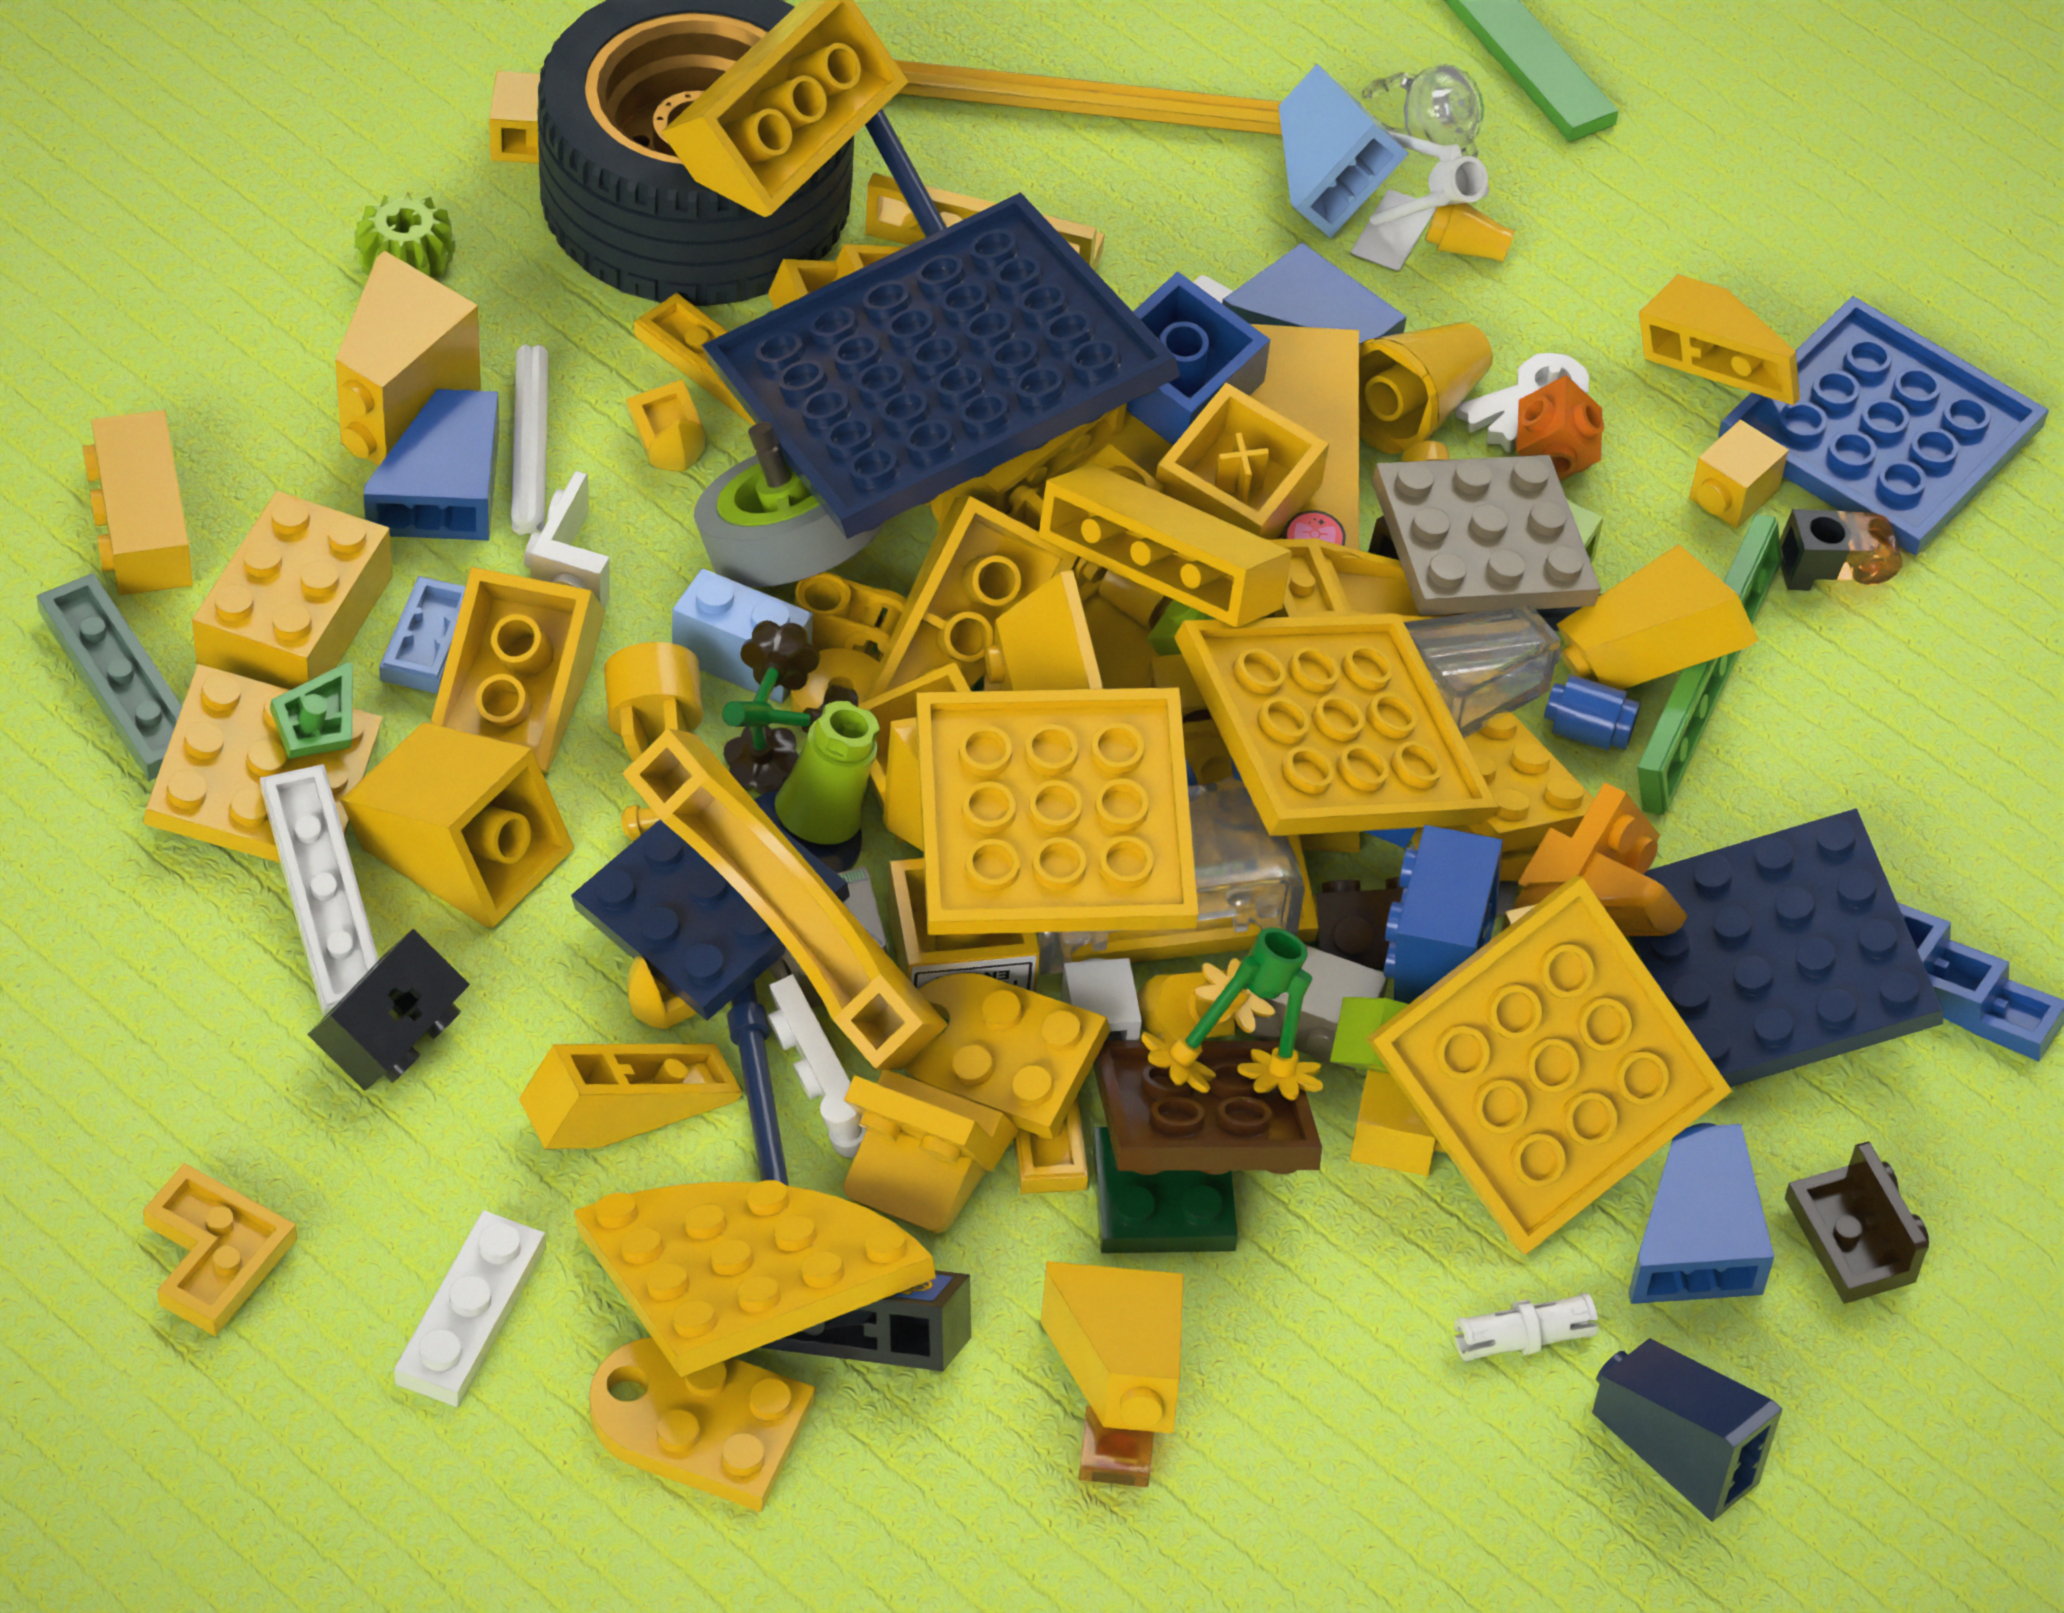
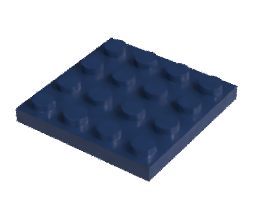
M1857 808L1653 868L1643 874L1663 885L1688 917L1683 926L1670 935L1629 936L1634 950L1729 1087L1943 1024L1942 1007Z

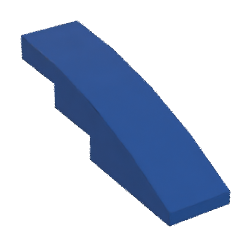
M1897 902L1942 1007L1943 1018L1977 1036L2039 1062L2064 1025V1000L2009 980V961L1950 940V921Z

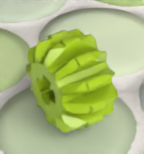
M407 192L403 200L396 201L384 195L380 206H365L362 220L357 222V230L354 232L355 248L358 249V261L362 266L363 273L366 274L371 273L376 258L384 251H387L429 277H445L448 262L453 261L455 235L452 234L451 220L448 218L447 210L436 209L431 197L417 202L413 201L409 192Z

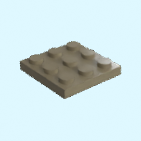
M1550 455L1376 463L1371 481L1419 616L1595 606L1601 588Z

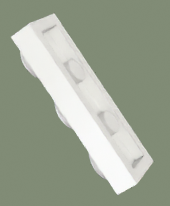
M482 1211L394 1368L395 1385L457 1408L460 1406L546 1248L545 1232L490 1212Z

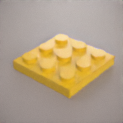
M197 664L150 795L143 824L281 863L260 789V778L324 764L345 838L350 821L340 799L365 777L383 716L352 708V742L350 748L289 759L269 708L272 699L290 690Z

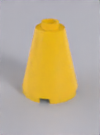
M1459 322L1368 339L1360 343L1359 436L1369 446L1387 454H1399L1418 442L1428 441L1489 371L1492 365L1493 354L1485 334L1473 324Z

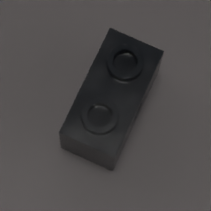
M413 928L372 966L307 1035L364 1091L383 1075L393 1083L421 1055L412 1047L425 1032L432 1039H435L461 1013V1010L453 1002L470 984ZM391 1009L399 1015L396 1019L388 1013Z

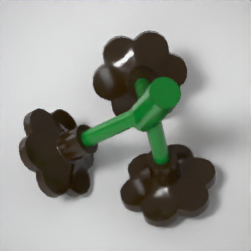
M766 620L755 625L752 638L745 641L742 645L740 656L742 661L753 669V677L760 685L753 701H730L724 706L722 711L723 720L727 725L731 727H745L741 737L731 739L724 747V759L731 766L729 772L744 790L754 788L760 795L779 790L792 772L799 757L795 751L797 743L793 732L783 727L771 729L768 725L775 723L801 726L803 732L808 733L811 725L822 716L825 705L835 701H850L851 704L858 707L856 691L843 688L840 685L828 687L824 695L823 704L818 709L806 708L803 713L774 710L767 703L774 687L781 685L793 691L803 688L808 681L809 673L816 670L820 663L821 657L818 649L808 643L806 630L796 623H786L779 626L772 621Z

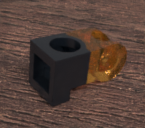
M1792 509L1780 537L1782 560L1780 567L1787 590L1810 591L1815 580L1854 579L1860 584H1880L1897 575L1902 568L1903 560L1891 523L1888 518L1881 514Z

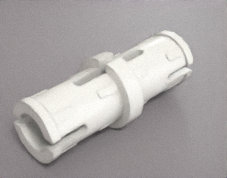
M1588 1293L1534 1305L1530 1303V1300L1525 1299L1513 1302L1509 1310L1455 1319V1331L1463 1332V1334L1455 1335V1342L1459 1355L1464 1362L1521 1349L1522 1354L1525 1356L1540 1352L1542 1345L1596 1336L1598 1325L1596 1323L1589 1324L1588 1321L1598 1320L1594 1302Z

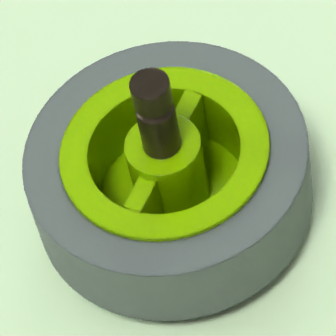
M770 422L757 423L748 430L751 442L756 450V455L733 466L715 479L702 493L694 510L696 525L716 574L749 587L782 585L827 571L848 560L866 547L880 532L885 523L884 521L880 526L871 531L862 532L847 539L785 461Z

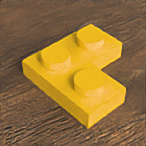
M185 1163L182 1164L143 1209L146 1227L190 1251L157 1289L159 1305L215 1337L297 1241L295 1223Z

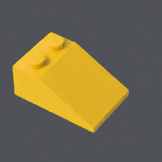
M471 567L430 724L532 748L542 773L548 774L590 673L606 612L592 590Z

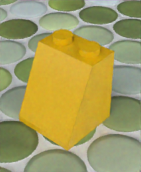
M387 251L382 252L375 260L335 359L341 444L345 445L353 455L362 459L366 458L379 466L437 389L481 390L478 305Z
M426 722L419 725L340 799L364 851L483 926L494 928L575 849L532 748Z

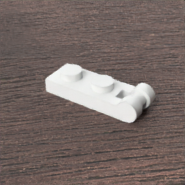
M792 974L769 985L777 1011L767 1016L782 1049L785 1051L793 1046L797 1049L802 1060L794 1063L793 1066L809 1100L820 1095L823 1099L820 1111L824 1123L829 1129L828 1133L833 1149L843 1157L853 1158L856 1156L866 1133V1130L859 1126L862 1116L844 1101L851 1083Z

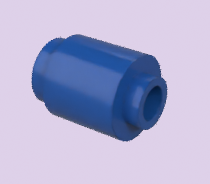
M1570 674L1566 686L1554 683L1544 718L1554 721L1552 734L1609 751L1611 746L1626 750L1641 702L1628 699L1627 691Z

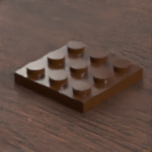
M1105 1041L1093 1063V1068L1118 1171H1134L1139 1174L1152 1175L1165 1170H1199L1207 1174H1224L1230 1170H1267L1275 1174H1290L1297 1170H1320L1322 1144L1306 1092L1299 1089L1297 1099L1292 1101L1281 1094L1278 1085L1270 1092L1257 1093L1253 1087L1256 1079L1245 1077L1237 1070L1238 1065L1241 1063H1254L1251 1059L1252 1049H1259L1272 1055L1273 1049L1279 1047L1280 1041H1202L1200 1044L1202 1052L1195 1061L1205 1065L1216 1074L1213 1080L1207 1081L1210 1086V1090L1207 1093L1197 1091L1187 1081L1181 1086L1175 1085L1169 1076L1170 1067H1157L1148 1061L1150 1050L1142 1041Z

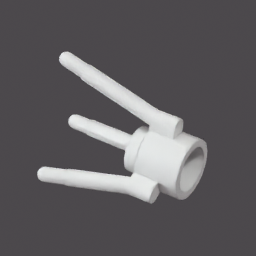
M1388 131L1404 148L1438 157L1440 161L1429 174L1428 186L1431 192L1429 195L1370 216L1369 221L1372 225H1379L1432 207L1475 202L1489 194L1486 168L1479 159L1473 156H1462L1461 149L1457 144L1444 146L1406 134Z

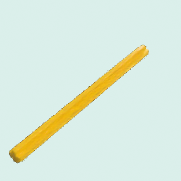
M894 59L909 81L897 93L901 95L1282 136L1278 107L1282 101Z

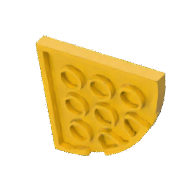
M766 1180L758 1183L706 1182L655 1188L631 1194L612 1193L602 1197L597 1203L573 1210L578 1233L680 1378L936 1279L933 1256L912 1235L896 1223L871 1209L846 1199L815 1190L787 1186L775 1180Z

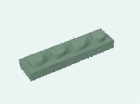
M94 573L36 595L39 614L148 781L157 778L182 709V705Z

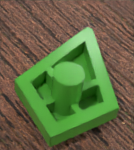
M346 662L271 700L269 709L289 759L351 747L353 665Z

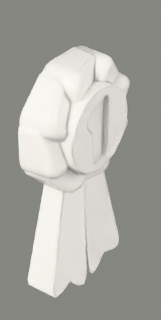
M1539 353L1522 363L1518 368L1517 385L1461 403L1456 408L1455 416L1467 421V430L1469 432H1475L1491 424L1488 427L1486 443L1491 445L1501 444L1504 451L1510 453L1516 447L1519 399L1565 375L1588 394L1589 375L1585 367L1568 355Z

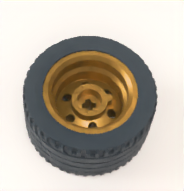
M606 0L585 11L554 42L552 51L547 54L544 60L538 84L540 199L544 218L548 222V228L556 236L559 246L590 275L624 293L659 303L678 293L694 306H709L743 302L768 294L783 259L820 261L821 258L832 250V246L837 243L840 237V231L844 229L847 223V216L850 211L854 136L772 215L763 217L696 182L661 133L792 11L795 6L782 0Z

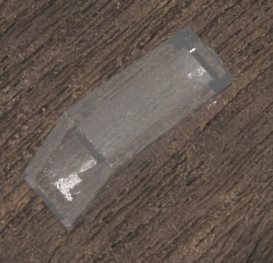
M1532 606L1404 622L1463 739L1550 690L1554 667L1560 659L1561 639Z

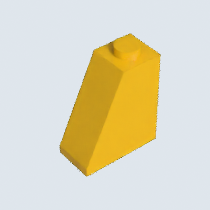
M1680 544L1598 596L1595 606H1584L1557 623V627L1567 646L1560 651V654L1572 675L1585 679L1588 678L1591 681L1620 690L1748 648L1759 641L1738 594Z
M1046 1261L1041 1325L1102 1426L1106 1428L1173 1433L1180 1381L1184 1273Z

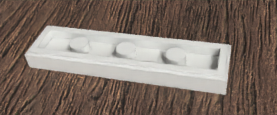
M324 764L261 777L260 789L320 1009L324 1017L378 961V956Z

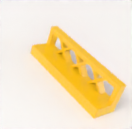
M872 173L867 186L865 234L912 245L926 237L897 183L892 177ZM925 186L947 227L997 204ZM1043 215L1095 271L1103 252L1105 234L1097 232L1096 227Z

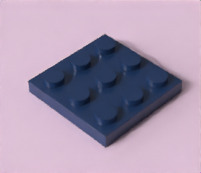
M661 819L571 894L576 911L633 959L641 956L645 960L651 974L706 1021L784 955L787 949L742 895L695 849L663 823ZM775 824L841 902L846 901L850 897L847 881Z

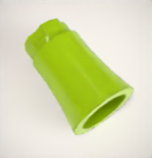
M835 701L825 705L822 716L811 725L803 749L792 772L775 798V810L778 818L796 836L818 844H838L852 838L860 829L864 795L870 770L877 754L878 746L876 739L880 731L878 721L870 710L858 708L851 704L850 701Z

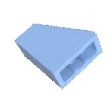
M1316 64L1278 107L1290 203L1300 214L1331 239L1409 153L1352 93L1321 66Z

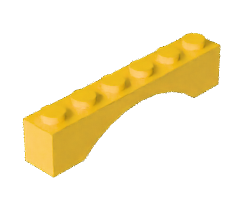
M668 728L622 773L662 822L708 861L767 923L806 973L822 998L833 1021L875 1069L902 1070L948 1026L945 1020L697 734Z

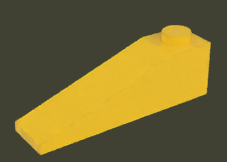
M971 496L955 497L925 557L863 702L953 662H956L969 688H971L987 672L985 646L994 645L996 618L1058 573L1070 571L1078 556L1038 538V531Z

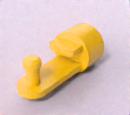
M666 642L639 643L615 652L606 661L604 675L608 725L614 733L622 737L625 748L633 762L649 747L648 742H654L668 728L691 733L702 722L703 709L699 661L696 655L689 649ZM638 804L627 806L621 814L624 835L632 841H635L660 820L650 807L641 809Z

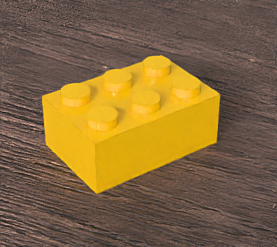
M276 490L192 618L196 664L292 690L336 668L392 579L389 527Z

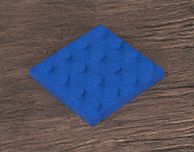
M1852 296L1795 350L1800 400L1795 405H1791L1751 392L1721 421L1718 438L1723 436L1741 419L1789 450L1783 477L1916 556L2044 427L2049 410L1862 300Z

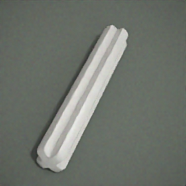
M524 344L516 351L511 518L512 529L520 536L527 533L533 534L535 531L541 533L545 527L549 362L548 351L540 344L534 347Z

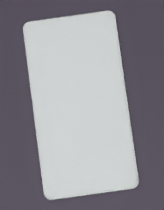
M1388 190L1374 214L1415 200L1416 198L1394 190ZM1436 207L1379 225H1372L1369 221L1352 248L1351 254L1393 270H1400L1435 212Z

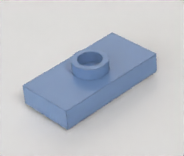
M418 576L379 666L380 681L438 694L466 586Z

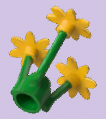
M1268 927L1261 930L1250 952L1243 958L1242 962L1236 958L1229 962L1226 975L1214 965L1204 963L1201 972L1210 985L1198 986L1193 994L1198 1000L1213 1004L1188 1036L1181 1035L1177 1041L1163 1029L1159 1032L1158 1038L1148 1032H1143L1141 1035L1142 1042L1150 1050L1148 1061L1157 1067H1170L1169 1076L1175 1085L1181 1086L1187 1081L1197 1091L1207 1093L1210 1090L1207 1081L1213 1080L1216 1074L1195 1060L1202 1052L1200 1044L1215 1025H1221L1228 1021L1233 1015L1237 1025L1244 1032L1252 1033L1256 1027L1253 1015L1269 1018L1275 1014L1274 1008L1259 997L1275 999L1280 994L1286 992L1289 995L1279 1047L1273 1049L1272 1055L1259 1049H1252L1251 1059L1254 1063H1241L1238 1065L1237 1070L1245 1077L1256 1079L1253 1087L1257 1093L1270 1092L1278 1085L1281 1094L1292 1101L1297 1099L1299 1089L1307 1092L1322 1090L1323 1083L1313 1077L1319 1073L1321 1064L1316 1062L1297 1063L1298 1053L1294 1050L1303 997L1313 979L1309 973L1301 969L1308 957L1304 943L1297 936L1286 930Z

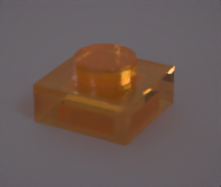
M1086 1406L1078 1480L1148 1488L1154 1432L1103 1427L1091 1406Z

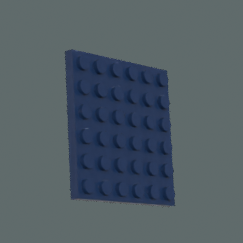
M1021 192L702 345L708 364L756 424L761 422H770L778 440L777 443L781 448L785 461L847 539L862 532L871 531L880 526L882 522L917 505L926 504L934 500L939 494L972 478L984 476L992 471L993 468L1027 451L1039 449L1050 440L1080 425L1094 422L1105 413L1138 397L1147 396L1155 392L1160 386L1181 377L1175 356Z

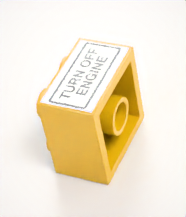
M924 858L890 861L887 912L896 962L899 969L917 989L945 975L976 973L1036 992L1040 954L1036 932L928 935Z

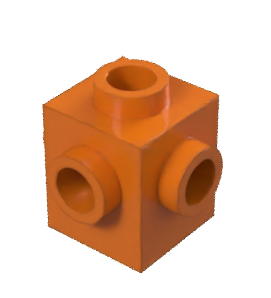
M1567 375L1519 399L1518 427L1515 439L1519 456L1550 455L1559 481L1577 472L1585 471L1591 465L1601 461L1602 432L1604 430L1602 407Z

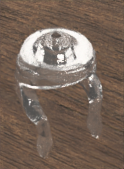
M1445 63L1425 68L1419 74L1398 72L1386 78H1376L1362 90L1363 98H1375L1397 87L1407 90L1404 105L1405 128L1389 126L1375 117L1386 130L1444 146L1457 144L1461 149L1462 156L1477 158L1478 148L1474 139L1478 136L1484 123L1485 108L1482 94L1476 82L1464 70ZM1404 148L1409 153L1404 158V162L1423 165L1440 161L1438 157Z

